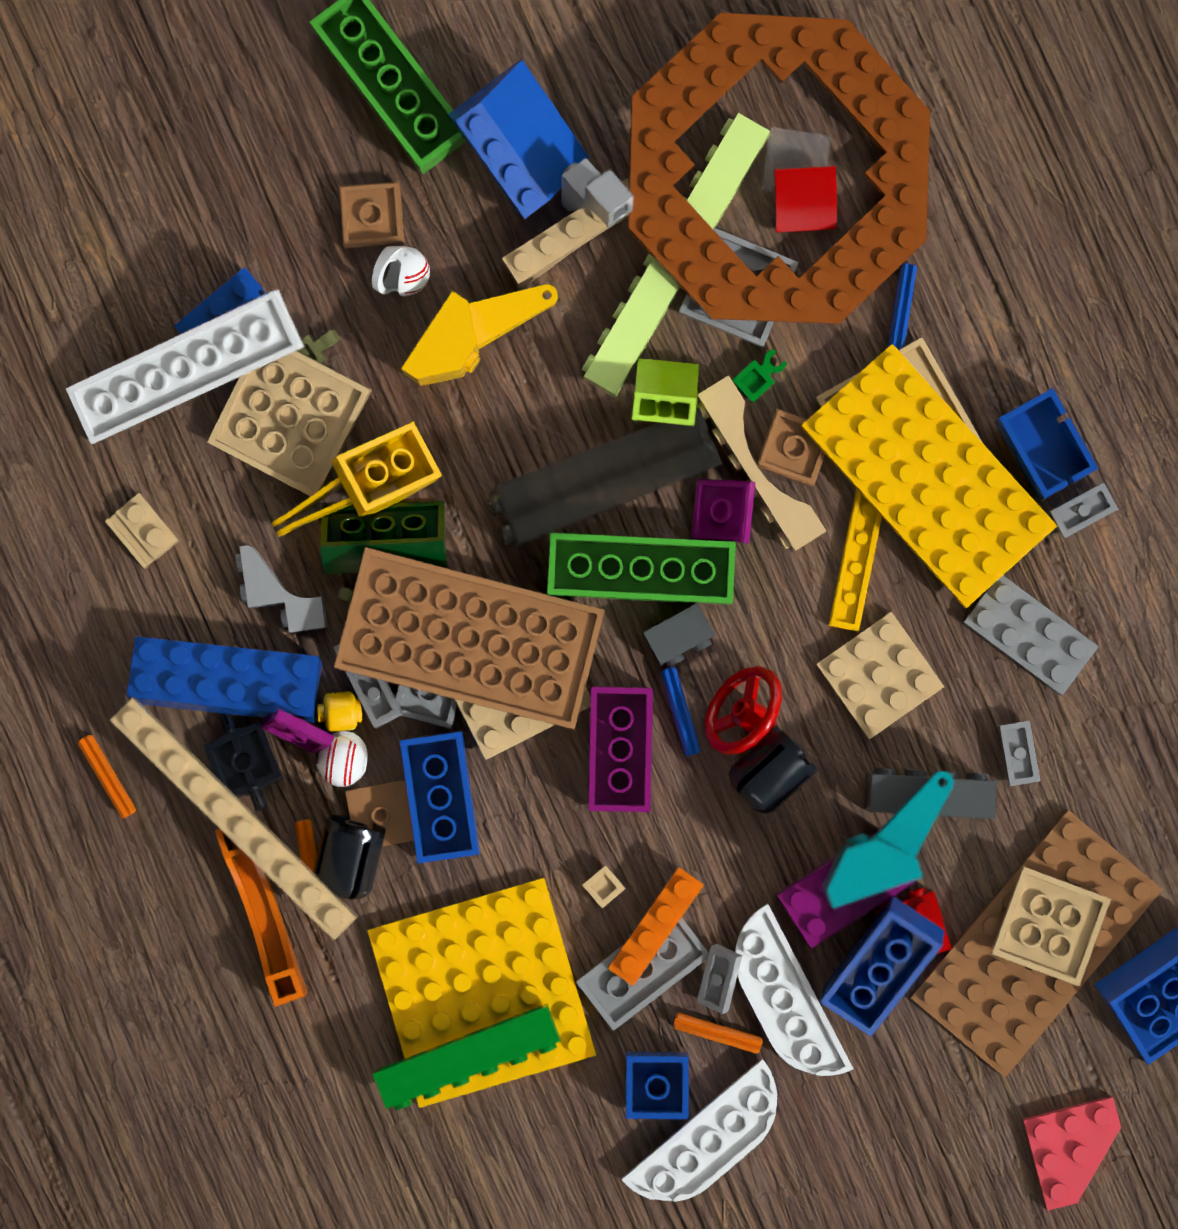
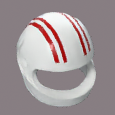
M387 246L379 255L374 266L372 287L382 294H388L392 291H398L400 296L417 294L426 286L429 280V263L426 257L416 248ZM391 262L389 272L387 274L386 279L383 282V275L387 265Z
M341 731L332 734L335 736L330 747L320 751L316 766L324 781L333 786L346 787L354 784L363 776L366 771L368 755L366 745L358 735L348 731Z

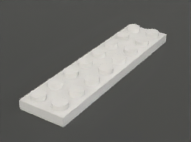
M275 290L66 388V391L92 445L293 353L304 346L279 290Z

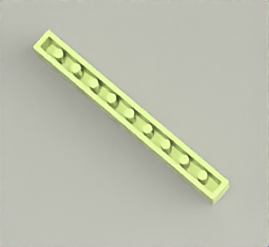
M740 113L737 114L734 120L729 118L720 132L724 136L719 146L713 144L705 158V161L709 162L703 173L699 170L697 171L690 183L693 191L688 199L685 198L712 229L717 226L770 133L769 130ZM648 254L643 264L647 269L642 278L637 275L628 289L632 293L628 302L625 304L621 301L613 315L616 322L612 329L605 328L597 344L601 348L596 356L590 354L582 367V370L586 372L584 375L585 381L616 398L680 289V286L650 254Z

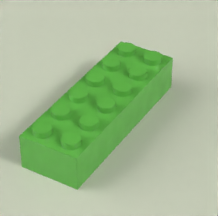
M338 0L309 22L315 35L422 175L466 143L463 136L448 117V114L453 109L370 0Z
M550 533L547 595L732 605L736 542Z

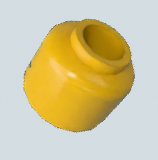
M351 691L325 694L323 704H317L318 722H324L325 728L329 732L354 730L357 727V722H362L360 699L355 698L354 693Z

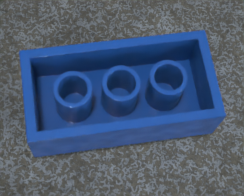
M463 731L401 740L400 746L417 863L479 855L480 846Z
M892 896L823 986L820 1003L869 1036H872L942 947L944 930Z

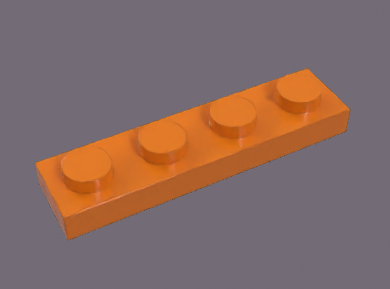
M678 866L608 966V969L634 986L704 884Z

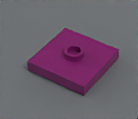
M697 479L691 539L749 544L755 482Z
M280 709L264 717L260 726L262 727L261 729L312 754L330 747L335 737L310 725L307 721L294 717Z

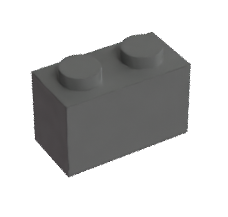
M698 603L643 632L659 664L667 663L668 667L684 660L685 658L682 653L691 648L697 653L712 645L709 639L715 636Z

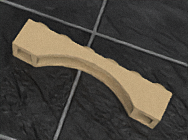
M628 178L625 179L624 181H622V184H623L627 189H628ZM579 209L502 258L503 265L520 289L609 228L592 211ZM627 214L626 216H624L623 218H621V219H620L619 221H617L616 223H614L612 226H614V225H616L617 223H619V222L623 221L624 219H626L627 216H628V214Z
M729 375L697 395L698 403L696 404V409L704 420L709 418L715 428L711 432L720 446L725 444L731 454L727 457L735 471L742 470L747 481L755 482L754 497L758 496L764 505L760 510L767 522L770 524L774 521L780 532L776 536L786 550L790 547L795 552L824 534L826 529L811 505L797 501L782 493L766 479L756 466L749 452L744 434L743 414L745 400Z

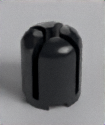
M776 725L731 766L728 774L731 785L755 811L768 814L774 812L819 770L813 762L810 763L805 758L806 756L798 745Z
M332 815L331 819L326 817L313 872L340 899L358 900L368 896L373 888L386 829L373 823V829L368 828V825L350 820L349 816Z

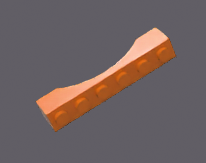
M221 829L215 830L225 862L246 910L274 1006L276 1007L304 997L308 991L268 875Z

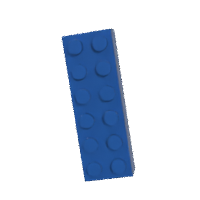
M135 636L127 698L129 700L132 698L137 699L143 705L260 718H264L280 709L308 723H315L322 662L320 656Z

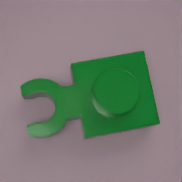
M774 349L765 355L761 366L753 360L732 380L735 386L752 404L775 383L770 375L782 372L787 365L786 361L782 362L779 366H773L770 363V358L776 353Z

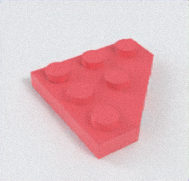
M1112 1096L1022 1119L1047 1211L1078 1203L1121 1129Z

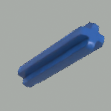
M903 263L900 266L887 348L891 344L898 350L905 347L917 266L913 264Z
M675 667L664 669L660 674L684 754L686 756L698 754L701 749L677 669Z

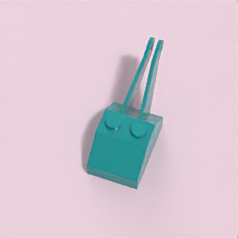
M944 771L934 773L873 837H867V835L862 833L846 839L847 845L840 847L822 885L827 903L832 908L923 877L915 857L953 788L954 780L949 773ZM940 778H944L946 781L943 787H940L938 784Z

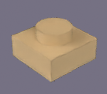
M607 865L603 866L582 884L601 908H604L626 889Z

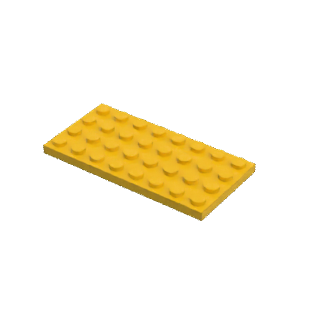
M893 344L800 426L964 608L970 606L1057 527L1055 522Z

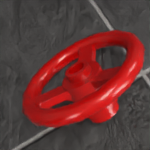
M762 666L743 668L731 675L721 685L709 703L704 719L705 737L713 750L725 755L742 753L755 746L775 727L782 702L781 682L775 673ZM760 679L765 680L769 686L770 699L767 708L757 702ZM746 681L744 697L735 702L731 714L717 720L720 707L726 696L738 685ZM736 725L750 733L735 742H725L718 736V733Z

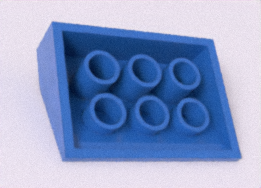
M522 59L448 114V117L513 209L524 219L547 203L562 188V174L569 165L573 163L578 164L585 158L589 159L583 147Z
M1177 927L1094 984L1103 1001L1147 1065L1178 1045Z

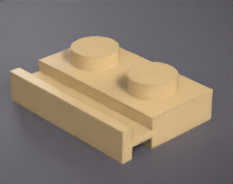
M140 493L105 521L145 569L180 541Z

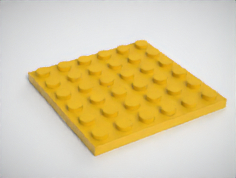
M544 877L367 930L404 1058L546 1003L549 1005L561 1036V1041L556 1043L557 1048L544 1054H540L538 1050L527 1054L528 1059L512 1066L508 1061L498 1065L499 1071L482 1077L481 1073L469 1077V1083L457 1088H453L452 1084L440 1088V1094L429 1099H424L423 1095L416 1097L419 1108L596 1056Z

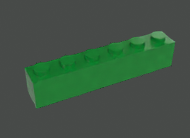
M546 1003L376 1069L373 1072V1077L385 1108L388 1109L394 1106L395 1111L412 1105L411 1099L423 1095L424 1099H429L440 1094V1088L452 1084L453 1088L465 1085L470 1082L469 1077L481 1073L482 1077L493 1074L499 1071L498 1065L508 1061L512 1066L528 1059L527 1054L538 1050L540 1054L552 1051L557 1048L556 1043L561 1041V1036L549 1005Z

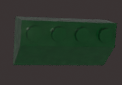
M445 502L396 503L376 513L360 517L354 505H350L322 517L320 549L324 574L359 573L365 547L446 568Z

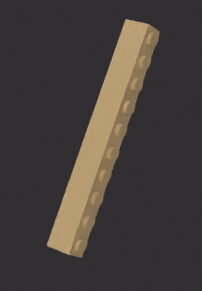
M132 698L110 720L333 940L337 939L358 917L139 700Z

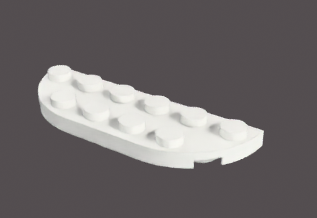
M765 904L755 911L744 924L736 942L735 952L743 955L737 976L770 1043L779 1056L788 1064L807 1073L819 1076H832L853 1070L769 904Z
M761 1058L622 1177V1181L633 1191L646 1198L673 1202L694 1197L710 1187L765 1138L774 1122L777 1107V1089L772 1073L765 1061Z

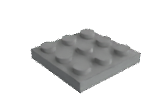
M717 228L713 229L755 276L777 256L795 273L799 262ZM687 294L679 310L681 315L761 348L764 347L774 323L772 321L710 320Z

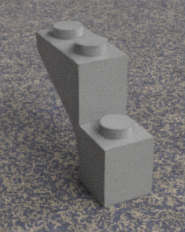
M587 158L578 164L573 163L564 170L562 174L561 204L568 211L588 209L597 215L608 228L633 211L634 196L611 170L601 175Z
M239 546L240 554H236V566L238 572H243L244 584L240 585L242 602H247L248 608L285 604V609L281 610V620L283 628L288 627L289 633L328 628L323 597L302 598L291 594L255 548Z

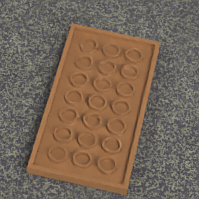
M365 547L334 668L575 730L605 610Z
M1066 810L952 945V949L947 951L910 995V998L1005 1078L1163 889L1072 812ZM1022 866L1111 899L1080 986L990 953Z

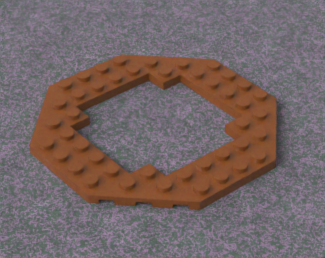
M720 13L630 98L631 126L629 129L630 165L628 190L634 197L633 211L628 213L627 230L710 320L840 324L927 241L930 110L847 19ZM759 61L779 83H782L803 63L884 153L863 173V176L882 195V198L799 278L779 256L775 257L755 276L673 186L695 165L678 147L675 141Z

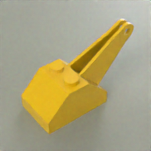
M544 284L473 303H468L467 300L452 291L401 368L403 373L420 386L462 378L466 372L471 374L481 359L478 354L479 349L548 308L553 307L558 301L556 288L552 285ZM550 293L552 296L546 300L543 298V295Z
M412 422L336 456L331 463L338 478L287 514L274 520L271 524L274 528L297 517L343 486L349 498L287 525L276 532L277 536L281 537L302 525L352 504L359 517L373 514L404 500L437 481L442 475L415 423Z

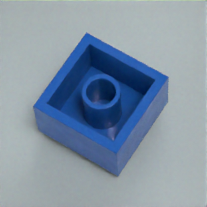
M626 1052V1119H688V1052Z

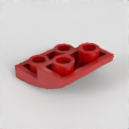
M836 166L773 170L775 233L837 229Z

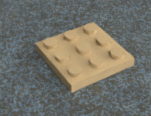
M892 612L882 617L816 664L868 740L944 688L942 682Z
M1022 866L990 953L1080 986L1111 899Z

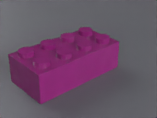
M591 687L588 811H651L653 688Z
M880 828L868 834L867 837H873ZM835 855L777 892L776 895L808 946L813 948L916 881L913 880L832 908L827 903L822 885L837 856Z

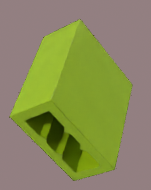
M638 358L632 420L694 426L699 364Z

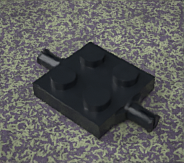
M222 714L219 716L225 733L217 740L203 745L214 775L237 798L250 796L255 811H261V807L266 809L268 806L261 791L268 785L284 778L266 732L260 727L262 723L259 721L247 727L236 728L232 714H225L226 717Z

